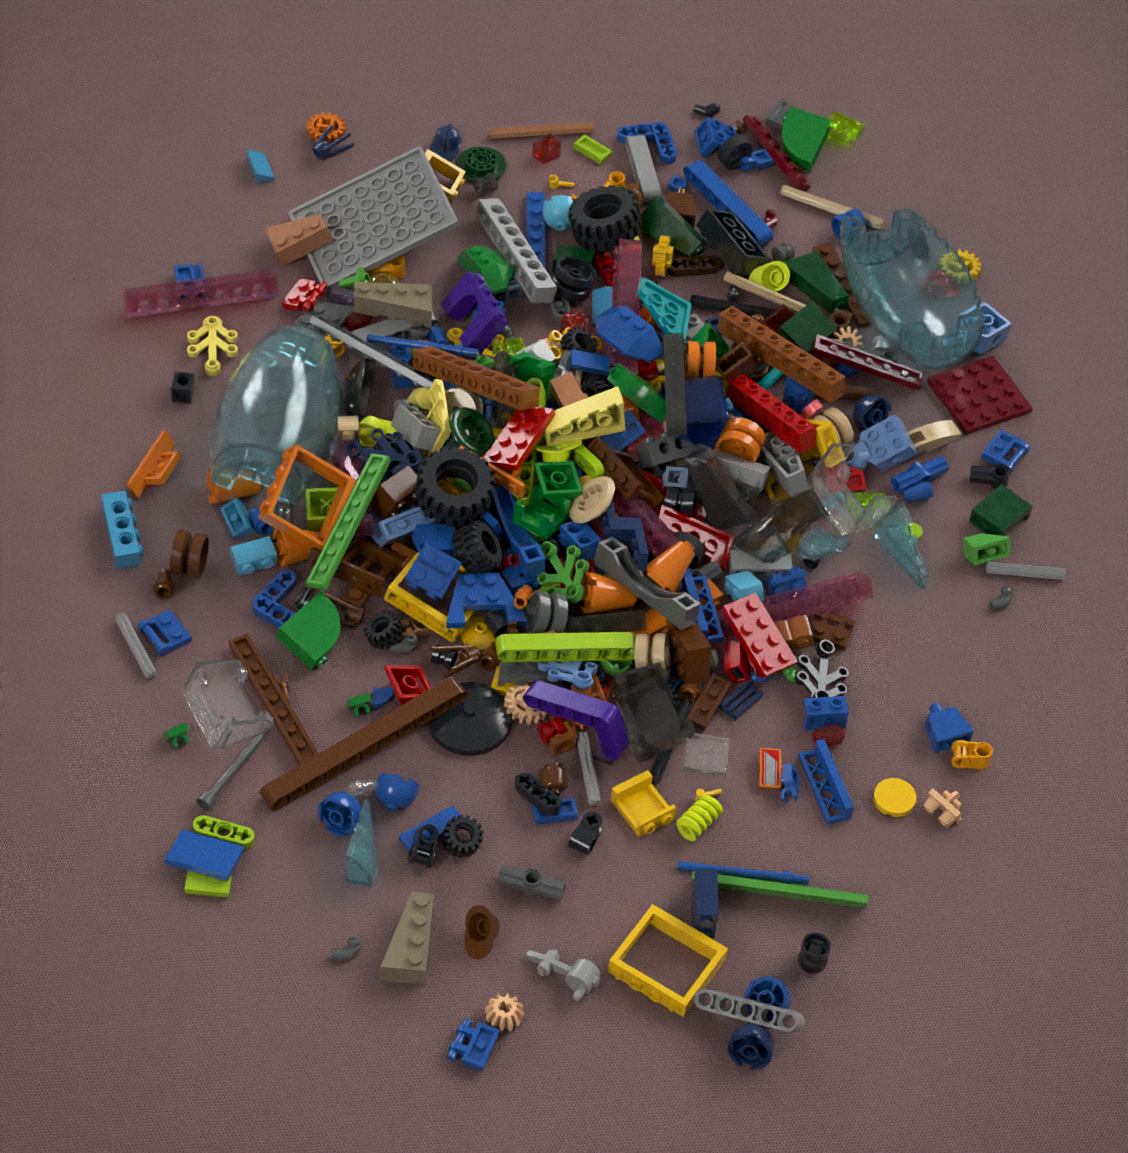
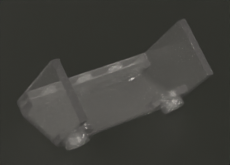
M832 443L806 479L808 489L804 491L840 537L853 538L881 522L898 498L896 496H874L868 506L864 508L845 484L850 477V468L845 460L855 446L853 444Z

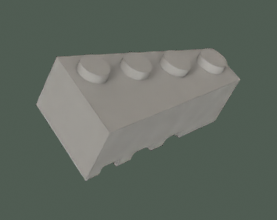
M771 431L765 433V443L760 450L758 460L763 465L770 467L769 473L790 496L807 490L805 470L797 451Z

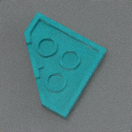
M643 277L639 281L637 295L664 335L682 345L686 340L691 303Z

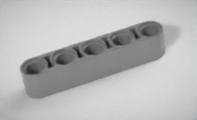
M645 135L627 136L625 140L626 151L641 203H651L655 197H661V189Z
M432 311L431 328L439 327L440 322ZM396 318V321L384 320L354 330L351 333L367 342L368 334L407 339L410 336V326H420L427 330L431 328L424 327L423 323L415 322L414 325L407 323V320ZM368 342L379 349L390 346L387 344ZM358 349L357 351H354L356 355L360 356L363 354V352H361Z
M701 989L694 996L695 1005L702 1010L786 1032H798L805 1025L804 1016L797 1011L715 990ZM707 994L711 997L709 1005H706L704 1001ZM728 999L732 1003L729 1011L725 1008V1003ZM748 1005H751L753 1009L750 1016L746 1014ZM770 1010L774 1014V1018L771 1022H769L767 1019V1013ZM790 1016H793L795 1019L793 1027H790L788 1024Z

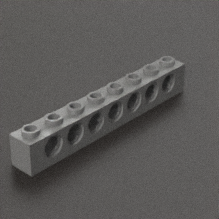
M499 198L479 199L475 215L497 250L515 268L513 275L516 276L517 281L531 303L552 302L557 292L556 284L543 267Z

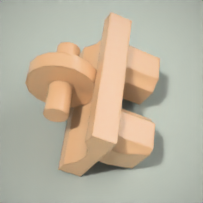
M933 788L928 792L929 798L923 805L924 809L933 815L940 808L943 814L938 820L944 827L948 828L954 822L959 824L963 820L960 817L961 812L958 810L962 803L958 801L960 794L957 791L950 794L945 790L942 794L943 796Z

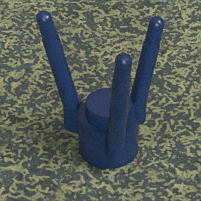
M330 125L321 137L313 143L314 147L312 150L319 160H325L329 156L353 147L354 143L331 151L332 147L351 136V133H347L331 144H328L326 141L322 142L333 128V125Z

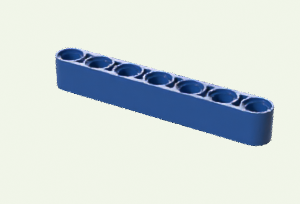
M698 160L683 168L685 178L717 210L733 212L759 246L773 240L774 235L771 228L702 160Z

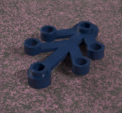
M380 428L374 429L371 435L373 440L378 442L384 451L361 447L360 443L355 440L349 441L345 446L346 454L351 458H357L360 455L370 457L371 453L389 456L391 459L390 464L394 461L402 462L392 470H386L383 476L385 481L388 480L386 478L387 474H393L394 476L407 466L412 470H417L423 461L422 454L409 448L401 432H394L391 435V440L393 444L400 447L403 454L395 453ZM380 432L381 436L376 438L374 434ZM400 436L401 439L399 441H395L394 437ZM352 448L358 449L356 453L350 452ZM411 458L417 459L416 463H410L409 461Z

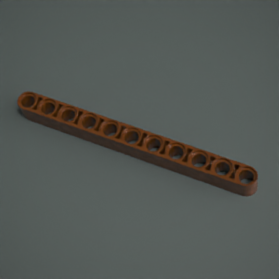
M450 677L267 783L261 788L259 794L272 811H277L459 705L466 699L468 693L456 678Z

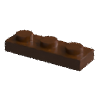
M713 674L687 716L686 723L705 731L729 692L732 682Z

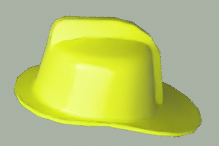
M773 261L754 269L748 280L777 292L788 284L790 271L785 263Z
M367 416L361 422H358V436L361 445L374 447L376 441L373 440L371 433L376 428H380L384 435L396 432L391 426L392 422L378 419L374 416ZM380 432L374 434L376 438L381 436Z
M577 440L552 446L542 445L536 447V450L541 452L543 463L564 462L570 459L571 449L580 446L583 441Z

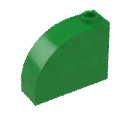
M791 106L789 112H786L783 117L782 147L789 154V159L796 163L799 168L811 172L831 131V119Z
M620 363L611 369L607 379L613 386H618L624 396L661 422L672 408V405L651 384Z
M321 591L279 627L275 638L312 671L316 666L321 667L328 660L327 656L338 639L340 633L338 611L332 601Z

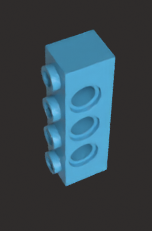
M126 491L101 494L102 508L116 569L141 565L140 557L144 556L142 544L138 545L137 542L140 541L139 530L134 529L136 525L135 514L130 513V510H133L131 498L127 499Z

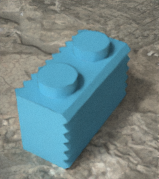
M270 536L230 547L231 559L240 576L242 574H251L261 569H269L277 565V551Z
M749 570L725 577L724 590L727 595H731L733 601L756 593L763 602L762 582L750 573Z

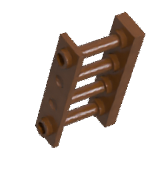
M596 436L586 447L601 461L604 467V474L614 481L615 487L627 500L632 501L636 496L652 514L665 500V497L630 458L616 455L601 437Z
M354 535L333 577L381 597L385 578L389 574L397 577L401 572V564L406 557ZM314 547L311 548L308 566L314 567L322 552L321 550ZM355 558L363 563L357 567L349 562ZM373 566L381 571L376 575L367 570Z

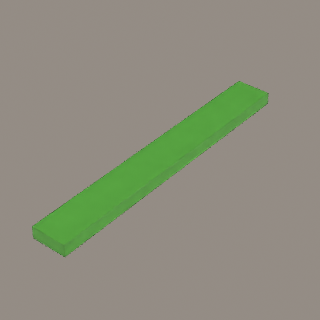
M371 453L306 581V585L309 588L326 591L391 462L389 456Z
M695 871L692 874L691 885H693ZM718 874V889L857 908H866L868 903V895Z

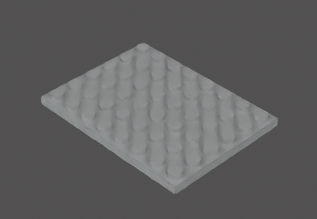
M421 145L288 211L292 221L320 214L330 230L334 241L307 254L319 282L324 281L328 285L325 293L338 287L339 280L356 276L357 267H362L368 272L460 226Z

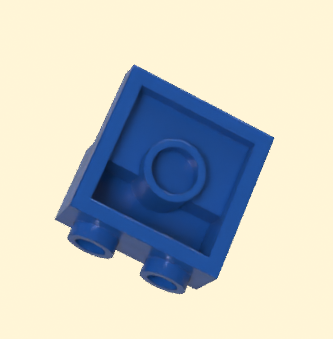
M425 543L405 577L408 581L407 585L416 590L419 587L427 591L425 595L434 600H437V598L443 599L462 562Z

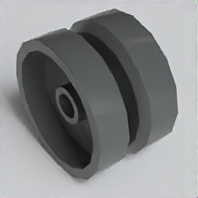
M533 591L528 599L525 617L527 618L526 633H545L550 630H555L556 633H563L568 615L566 596L552 593L549 596L544 591Z

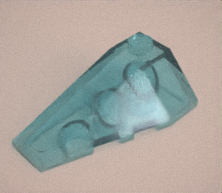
M904 502L899 503L878 519L877 528L874 529L875 537L880 541L883 549L920 589H925L928 574L922 554L917 553V537L911 534L909 526L912 525V520Z
M365 798L359 814V821L356 823L355 833L351 837L346 855V882L372 887L373 879H378L380 866H376V849L370 800Z

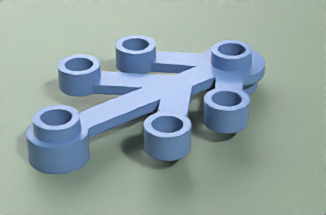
M559 661L560 663L538 662L539 670L548 671L547 679L549 681L558 682L560 679L569 681L581 690L590 688L593 685L592 675L597 673L598 667L596 663L587 661H573L572 663L570 661ZM581 664H585L584 671L578 670Z

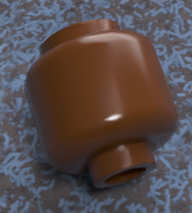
M546 764L539 772V782L559 796L568 787L567 771L561 767V764Z

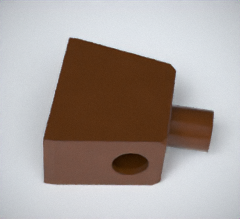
M678 188L676 192H668L665 201L694 228L696 218L694 195L687 194L684 188Z
M741 342L716 361V370L727 382L742 374L749 377L756 371L754 357L744 343Z

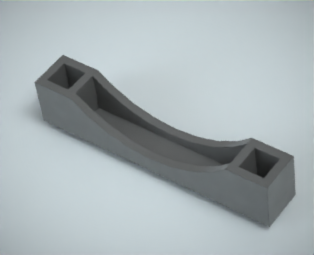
M613 536L598 543L594 563L615 578L680 630L696 623L701 605L686 592H669L651 582L641 570H638L628 548Z

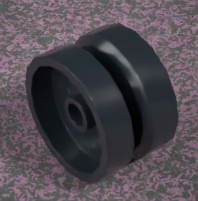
M568 256L560 258L557 261L555 273L551 278L557 287L556 295L572 302L587 300L597 273L595 268L585 260Z

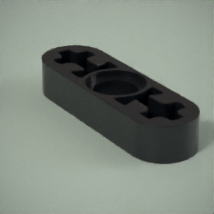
M521 773L515 777V790L547 816H556L561 812V799L547 787L543 786L536 778L528 773ZM534 793H542L543 795H542V796H534L533 794H534Z

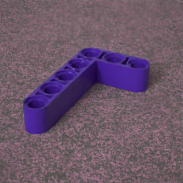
M539 680L534 681L523 695L525 704L533 709L595 728L601 750L610 760H617L629 744L621 712L612 703Z

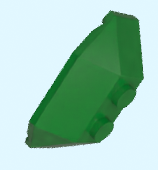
M474 246L466 249L457 257V261L467 272L479 273L485 278V283L492 290V295L505 292L515 272V268L499 251L484 246Z

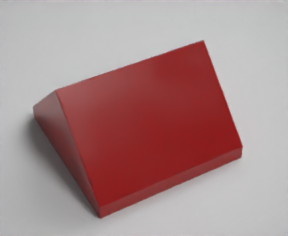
M385 665L384 667L401 705L431 689L421 666Z

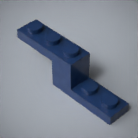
M612 499L607 510L601 515V525L604 526V538L608 539L613 536L623 545L630 546L631 550H633V562H637L638 570H647L649 553L641 518L616 517Z

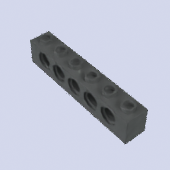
M741 415L734 416L735 418H742ZM709 419L706 420L705 425H702L700 422L690 425L691 429L686 430V427L675 429V434L665 432L658 434V439H655L654 436L642 439L643 443L636 445L641 467L655 466L715 448L726 422Z

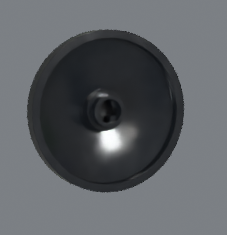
M461 682V686L468 693L466 699L459 705L428 722V731L438 745L452 753L465 756L488 753L500 746L507 738L511 728L512 715L506 713L507 707H504L505 698L495 689L481 683Z

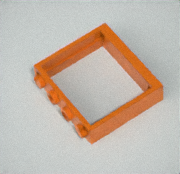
M296 444L286 448L283 452V461L274 473V476H276L274 482L267 489L268 496L260 506L259 510L261 512L258 519L309 549L314 547L322 551L357 480ZM294 460L339 486L317 539L272 513Z

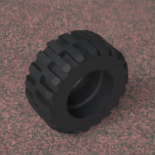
M609 185L608 187L599 186L597 189H589V192L580 194V197L574 200L568 213L576 243L586 250L590 249L595 252L614 251L619 247H625L628 242L631 243L637 237L642 228V218L636 196L628 189L620 186Z
M452 446L451 449H447V447L440 448V452L436 450L422 461L417 474L415 497L416 501L419 502L418 506L422 511L425 510V515L431 519L433 517L435 519L434 522L439 524L443 522L446 523V526L452 527V524L457 527H461L465 523L470 524L476 519H481L484 513L489 510L494 493L495 477L493 476L492 468L488 467V462L484 458H480V454L475 451L474 453L469 452L470 449L467 448L458 449V447ZM445 478H459L467 482L473 491L466 495L454 496L441 490L437 482Z

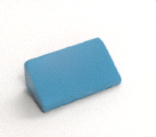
M247 150V161L256 182L261 183L275 180L265 154Z
M612 287L592 290V325H596V317L612 308Z
M234 498L220 508L234 539L256 533L251 518L244 504L239 499Z

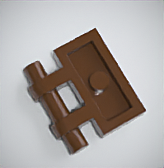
M816 609L814 617L820 618L821 621L813 619L810 628L814 642L820 643L822 640H829L836 649L846 651L852 631L845 629V627L854 628L856 621L848 619V616L845 615L841 617L832 614L829 610L822 611ZM830 621L839 624V626L830 625L827 622Z

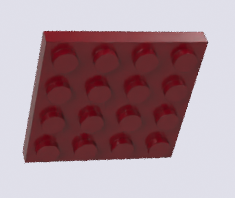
M994 355L930 376L927 380L929 386L965 435L1032 413L1033 407Z

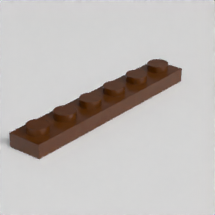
M830 242L814 246L812 252L816 251L848 293L847 309L850 313H853V319L857 326L863 328L875 325L877 322L876 316Z

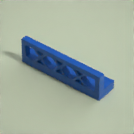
M688 568L681 579L684 593L686 592L699 603L700 597L708 601L705 606L700 605L696 623L709 643L724 641V635L706 575L693 577L690 568ZM702 583L703 588L699 591L696 589L695 584ZM704 613L712 616L710 621L705 620ZM708 629L716 631L718 635L708 636Z
M817 740L815 749L798 753L799 761L826 824L850 820L854 806L825 740ZM815 756L817 764L814 766L807 763L805 758ZM815 772L824 776L825 780L823 783L813 778ZM822 790L832 794L830 800L821 796ZM829 807L837 809L840 815L830 817L828 813Z

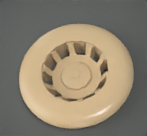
M606 476L596 477L581 487L582 495L572 500L570 504L569 515L572 521L575 523H585L596 519L607 510L615 491V484L611 478Z

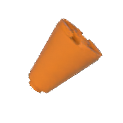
M210 464L212 468H208L206 488L211 491V495H207L211 504L259 494L260 490H263L264 480L260 478L258 473L220 464Z
M274 530L273 539H277V545L274 546L277 551V565L287 567L310 558L311 549L281 531ZM303 530L311 536L315 537L316 539L320 533L315 531Z
M686 540L684 543L679 541L649 562L647 570H641L643 574L646 573L648 575L647 578L660 588L669 592H675L695 556L693 552L695 548Z
M586 572L587 578L583 577L581 585L584 587L585 592L581 599L584 606L580 607L583 613L590 614L634 606L635 602H638L639 597L615 579L593 572Z

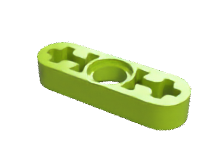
M581 444L571 449L570 458L591 479L604 476V467L601 461L584 445Z
M204 815L198 816L193 821L194 833L244 846V849H249L254 845V832L249 827ZM203 824L207 825V827H204L203 829L199 828L202 827ZM227 829L230 833L227 836H220L218 831ZM244 836H248L245 840H241Z

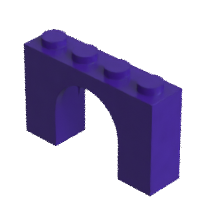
M468 271L440 304L447 316L461 321L472 307L478 303V311L474 321L459 339L465 348L479 349V353L482 354L508 322L504 317L505 313L497 305L498 301L492 296V290L486 285L485 278L479 273L475 274Z

